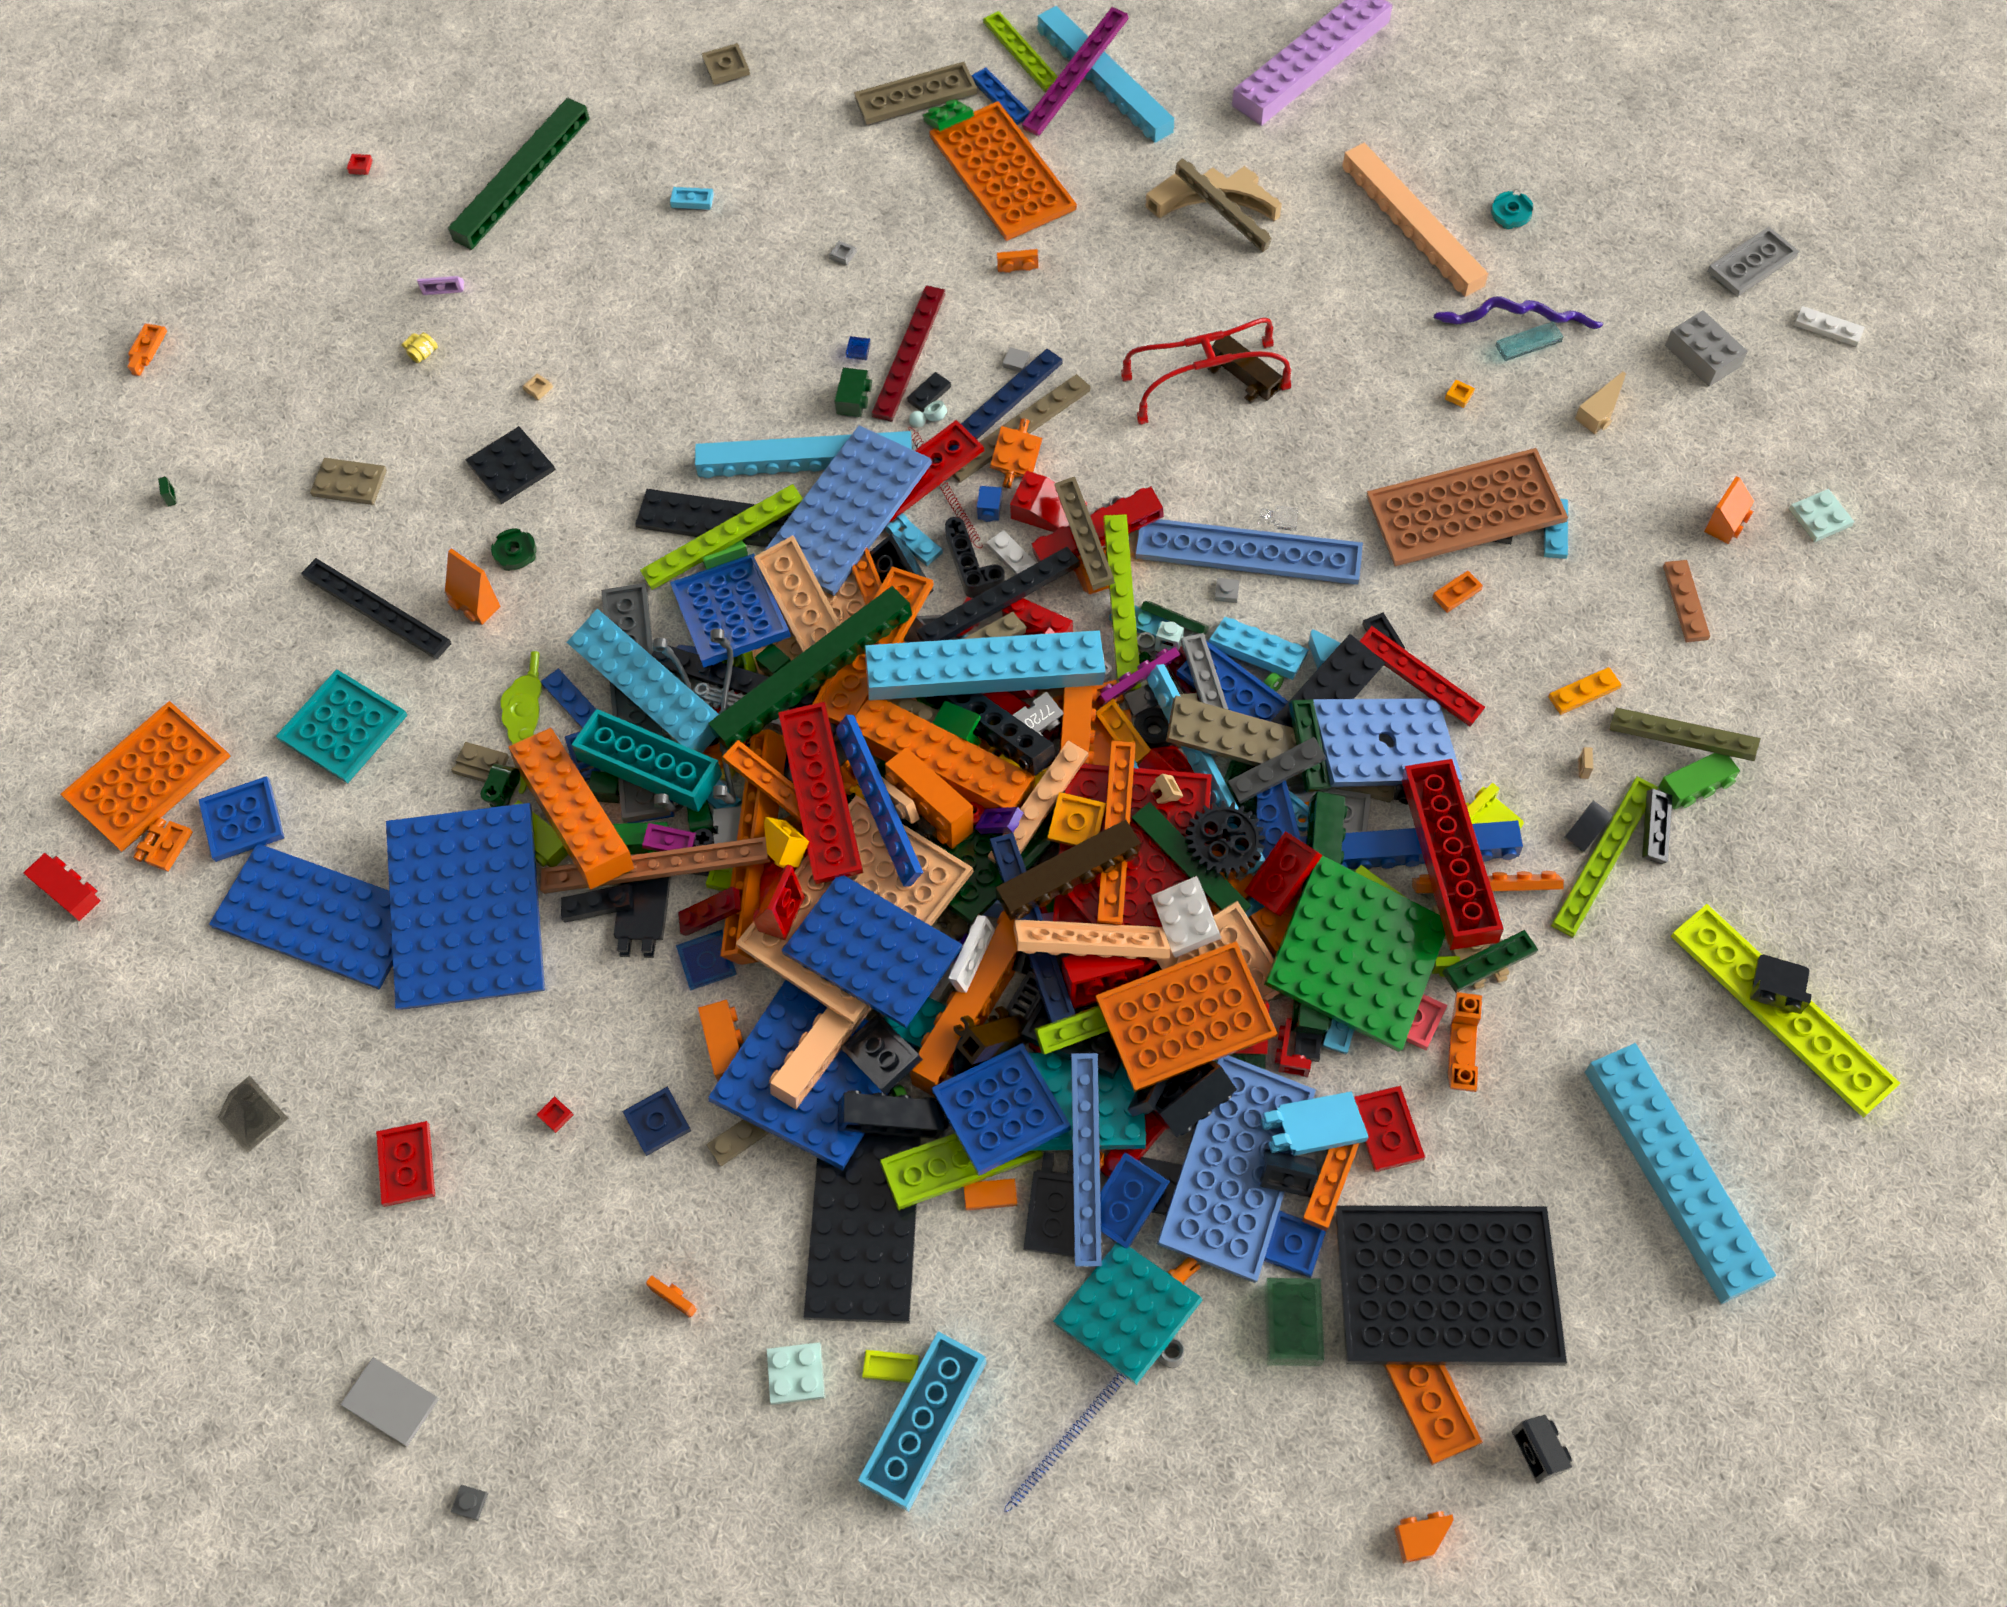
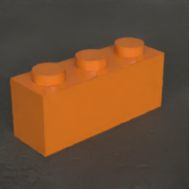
M727 999L698 1007L717 1082L740 1050V1044L744 1043L741 1029L736 1030L734 1024L735 1021H738L735 1006L730 1007Z

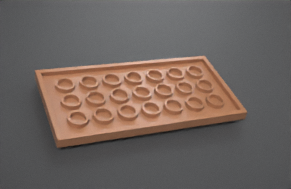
M1537 448L1367 491V499L1394 566L1565 523L1568 519V515Z

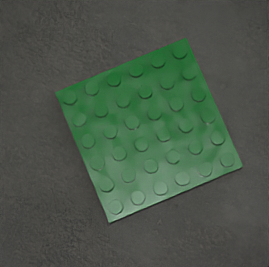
M1322 856L1307 878L1264 985L1400 1052L1403 1050L1445 938L1441 917L1439 914Z

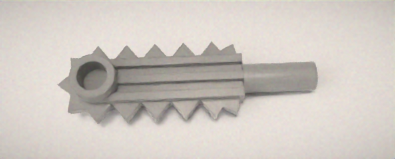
M699 683L695 689H692L709 706L714 705L715 709L721 707L723 689L719 690L717 685L710 687L709 683ZM734 690L728 692L727 708L745 695H742V692L735 694Z

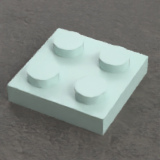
M1829 489L1791 504L1789 508L1814 542L1847 529L1854 524V520Z
M820 1342L767 1349L771 1405L825 1398Z

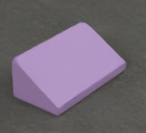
M459 276L417 279L423 295L459 293L463 291L464 281Z

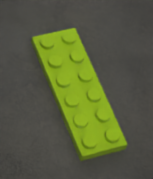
M952 1134L881 1159L880 1165L897 1209L900 1210L1039 1160L1043 1154L1041 1150L1028 1151L978 1176L956 1134Z

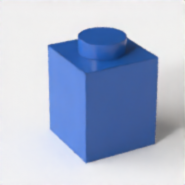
M980 486L977 502V519L985 522L999 521L1002 505V487Z

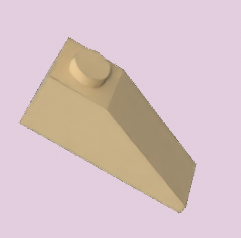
M1622 371L1580 405L1575 420L1593 434H1596L1601 429L1605 430L1612 422L1611 416L1626 373Z

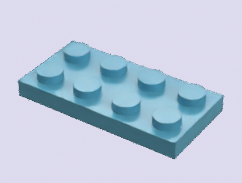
M1228 617L1223 618L1209 639V643L1221 652L1291 680L1294 679L1309 649L1297 643L1286 641L1277 635L1268 634L1256 627L1245 625L1236 619Z

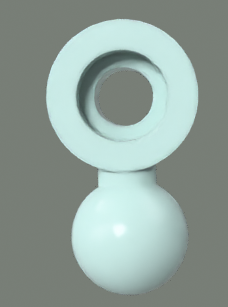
M943 401L932 402L925 408L924 412H912L909 416V422L913 427L920 428L924 426L927 419L935 422L940 421L945 417L947 408Z

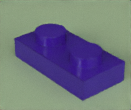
M1018 807L987 808L984 810L975 829L980 834L1014 833L1023 812Z

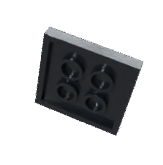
M520 426L465 459L468 466L501 504L556 470L550 460Z

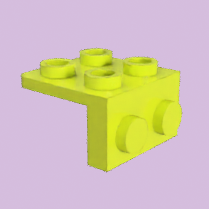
M1493 782L1487 788L1483 786L1474 796L1476 799L1471 804L1466 803L1472 824L1518 820L1520 829L1523 827L1524 821L1496 798L1500 788Z

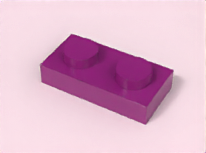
M648 823L642 846L645 849L659 852L693 847L696 833Z

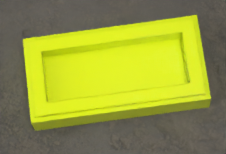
M866 1350L862 1378L910 1383L918 1369L919 1355Z

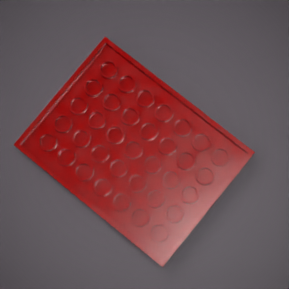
M1082 764L1065 789V794L1106 803L1109 766ZM1134 768L1130 826L1141 842L1138 856L1127 862L1123 923L1125 925L1163 927L1151 895L1189 880L1131 820L1132 816L1150 802L1186 838V836H1189L1185 833L1186 829L1190 827L1188 825L1190 819H1195V812L1202 813L1204 805L1210 808L1212 774ZM1161 774L1172 775L1183 797L1177 801L1165 804L1157 803L1156 800L1162 796V791L1151 792L1150 788L1156 782L1155 778ZM1106 807L1100 832L1104 831L1105 828ZM1060 843L1059 853L1064 852L1074 846H1069ZM1101 873L1096 875L1095 879L1089 883L1098 894L1100 893ZM1060 894L1055 897L1053 922L1088 923L1066 896H1061Z

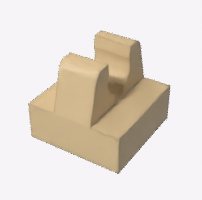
M1161 774L1155 778L1156 782L1150 788L1151 792L1154 793L1159 790L1162 791V796L1156 800L1160 804L1177 801L1183 797L1172 775Z

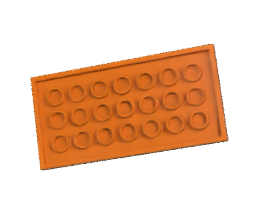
M999 101L974 111V117L942 131L937 129L929 131L932 141L1006 241L1077 210L1076 202Z

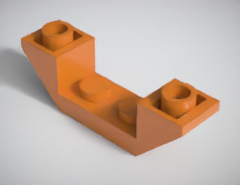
M1456 993L1450 1028L1448 1059L1450 1089L1470 1092L1477 1091L1478 1066H1475L1477 1026L1481 1020L1482 995Z

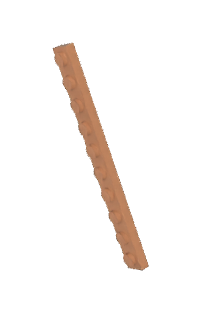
M766 837L632 855L633 870L599 886L770 863L771 857L767 854ZM575 864L541 868L540 891L544 894L589 888Z

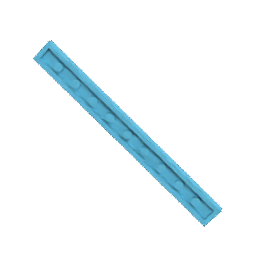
M1161 664L1156 665L1146 679L1169 723L1173 699L1176 695L1180 696L1165 665ZM1181 746L1194 773L1212 774L1210 804L1212 805V802H1215L1217 807H1220L1222 801H1225L1226 807H1230L1231 803L1235 802L1211 754ZM1235 802V809L1238 810L1239 808ZM1234 823L1227 824L1230 828H1238ZM1235 845L1240 851L1246 850L1242 845ZM1260 852L1262 856L1259 861H1256L1255 867L1251 868L1248 866L1247 874L1254 873L1265 861L1262 852Z

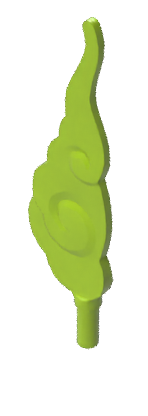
M532 651L530 654L527 675L517 678L501 697L502 722L508 729V737L512 745L533 736L538 723L540 712L538 698L542 692V684L538 673L540 653L537 651ZM520 775L521 784L518 792L523 794L527 785Z

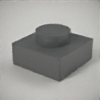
M461 1484L451 1512L478 1521L489 1493Z

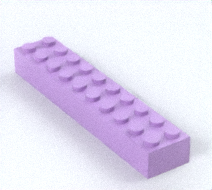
M1344 0L1235 87L1233 90L1232 106L1262 126L1388 24L1393 4L1386 0Z

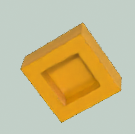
M1455 380L1446 393L1445 400L1464 408L1474 394L1475 388Z

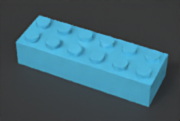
M939 1331L937 1332L858 1479L861 1486L907 1512L910 1511L987 1364L986 1356Z

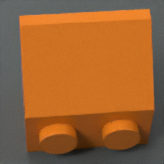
M1737 476L1734 478L1716 506L1704 531L1727 544L1730 543L1733 537L1736 539L1739 537L1744 528L1741 526L1742 522L1747 523L1754 512L1750 510L1754 500L1741 478Z

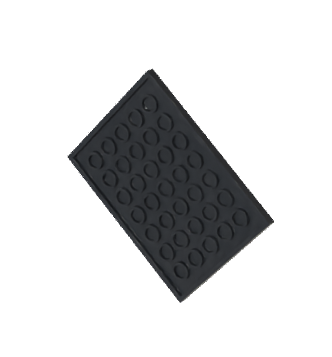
M1336 1206L1346 1364L1565 1366L1567 1364L1547 1206Z

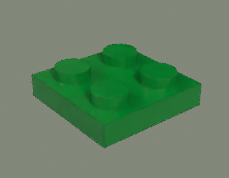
M956 99L947 101L946 105L930 108L927 113L922 114L924 122L938 131L974 117L973 109Z

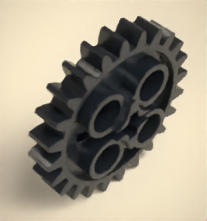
M1222 801L1220 807H1217L1215 802H1212L1211 810L1204 805L1202 813L1195 812V819H1190L1188 824L1190 827H1187L1185 832L1189 835L1186 836L1185 843L1190 844L1186 851L1189 853L1194 852L1191 861L1199 860L1198 869L1205 865L1207 867L1206 874L1214 870L1215 877L1217 878L1220 872H1223L1225 879H1228L1230 872L1237 878L1240 870L1247 874L1248 866L1251 868L1255 867L1256 861H1259L1262 856L1260 852H1263L1265 848L1262 844L1264 843L1265 836L1260 835L1263 827H1256L1259 819H1250L1252 811L1245 814L1243 813V805L1237 810L1235 809V802H1232L1230 807H1226L1225 801ZM1234 823L1238 828H1230L1227 824ZM1211 829L1215 834H1207L1204 830ZM1235 845H1242L1246 850L1240 851ZM1217 850L1221 852L1223 856L1217 857L1213 855L1212 851Z

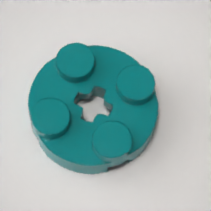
M1506 191L1497 195L1491 207L1493 219L1505 229L1517 228L1527 224L1532 217L1533 202L1525 194L1520 193L1519 196L1513 194L1514 191Z

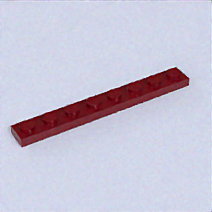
M925 285L873 408V418L893 422L945 297V289Z

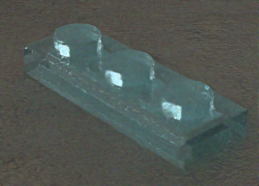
M1550 322L1497 340L1495 347L1504 361H1508L1561 343L1564 336L1556 324Z

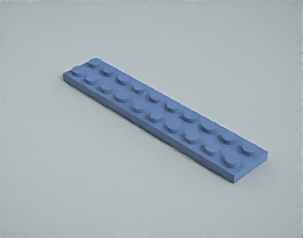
M1159 519L1139 529L1135 559L1358 585L1363 543Z

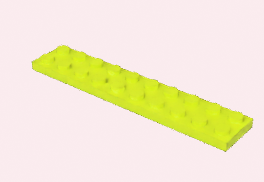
M1708 904L1704 905L1672 933L1671 937L1863 1118L1901 1084L1812 1000L1801 1014L1750 1000L1757 960L1762 954Z

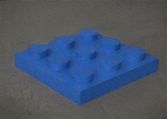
M267 776L198 799L211 857L215 862L252 850L256 845H267L285 838L271 781Z

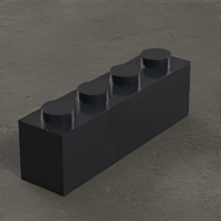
M857 1090L844 1092L838 1101V1131L938 1139L945 1130L944 1112L938 1101L933 1097L914 1099L909 1095L891 1097L884 1093L869 1095L862 1094V1092Z

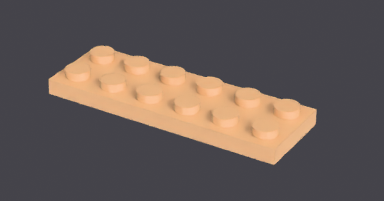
M793 535L754 556L803 652L840 625L836 614Z
M1014 919L1017 949L1028 954L1035 952H1047L1052 955L1072 953L1076 956L1093 954L1105 958L1113 955L1123 956L1128 959L1148 957L1152 960L1170 957L1171 949L1163 927Z

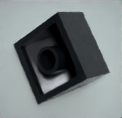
M1546 1414L1524 1420L1511 1431L1537 1484L1572 1468L1570 1463L1572 1462L1571 1455L1568 1449L1561 1445L1557 1438L1559 1435L1558 1429L1552 1420H1548Z

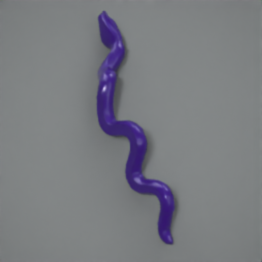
M1502 296L1491 297L1475 310L1462 315L1454 312H1436L1433 315L1434 319L1444 323L1459 325L1480 320L1491 309L1500 308L1518 315L1533 311L1555 323H1565L1569 320H1574L1592 329H1599L1603 326L1602 322L1594 321L1577 311L1571 310L1559 313L1537 301L1526 300L1523 303H1517Z

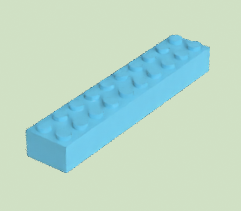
M1100 630L865 645L869 700L1103 685L1106 673Z
M1634 1043L1591 1062L1585 1070L1586 1076L1720 1303L1723 1304L1776 1277L1777 1275L1637 1044Z

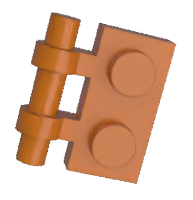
M158 817L156 822L148 828L147 831L149 833L144 841L139 842L137 845V852L133 858L142 862L147 855L145 859L147 864L169 872L193 831L186 826L169 821L166 827L163 828L166 821ZM159 837L154 846H152L156 838Z

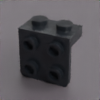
M1760 955L1757 960L1750 1000L1801 1014L1810 1004L1812 994L1806 993L1810 973L1809 968L1768 955Z

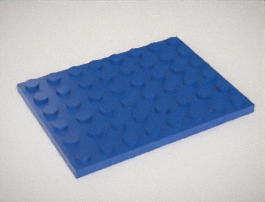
M524 803L386 821L395 1008L397 1010L545 991L532 805Z

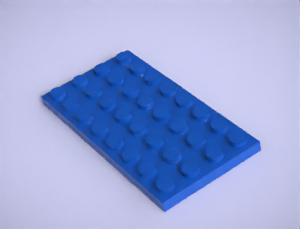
M262 844L255 846L209 923L214 929L379 990L393 966L389 890Z

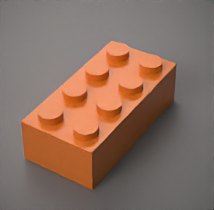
M906 747L885 763L886 780L914 801L920 818L919 822L924 828L933 831L936 838L942 844L946 843L953 849L973 833V806Z

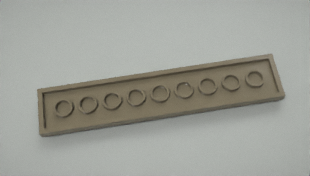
M1177 695L1173 699L1166 742L1253 766H1258L1297 746L1292 727ZM1302 772L1293 777L1303 779ZM1395 785L1333 788L1370 794L1373 799L1390 803L1393 800Z

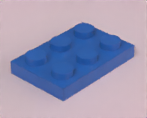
M1124 1153L1100 1192L1101 1232L1126 1249L1130 1247L1170 1181L1128 1153Z

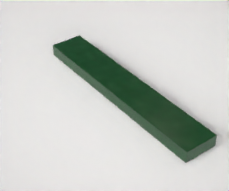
M1150 802L1132 816L1131 820L1189 879L1198 877L1205 896L1220 911L1235 901L1239 902L1244 912L1251 908V904L1221 874L1216 878L1214 870L1206 874L1207 867L1205 865L1199 869L1197 868L1199 860L1191 861L1194 852L1189 853L1186 851L1190 844L1185 843V837Z

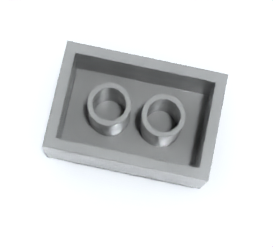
M1704 310L1673 328L1665 344L1672 353L1709 387L1740 368L1748 352Z

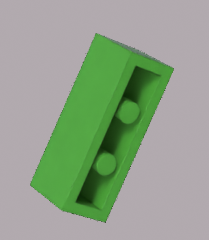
M1712 753L1664 776L1658 788L1661 792L1673 795L1672 808L1674 810L1681 806L1687 808L1700 797L1704 799L1710 797L1720 787L1727 789L1736 782L1735 778L1740 770L1730 756Z

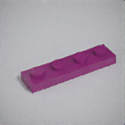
M1176 647L1169 651L1167 648L1163 649L1155 655L1156 659L1152 662L1146 660L1137 666L1138 671L1133 674L1127 672L1118 679L1119 683L1112 686L1110 683L1099 691L1101 694L1096 701L1100 707H1103L1112 699H1116L1146 680L1156 665L1164 664L1166 667L1174 662L1180 655Z

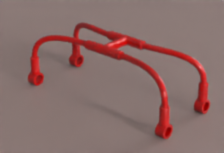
M1266 317L1259 318L1223 332L1220 330L1187 338L1180 342L1145 345L1130 350L1123 360V369H1121L1123 382L1132 380L1130 358L1139 352L1182 346L1190 347L1201 344L1207 359L1196 361L1191 365L1171 371L1153 382L1147 388L1139 403V412H1137L1139 425L1149 422L1147 414L1148 404L1146 401L1150 393L1158 385L1180 373L1232 362L1235 359L1269 357L1281 361L1285 366L1283 368L1281 389L1282 391L1291 389L1290 377L1292 370L1284 356L1272 352L1254 351L1237 354L1229 353L1216 357L1210 344L1211 341L1223 339L1225 336L1261 323H1267L1264 336H1262V344L1264 348L1273 347L1274 328L1272 321Z

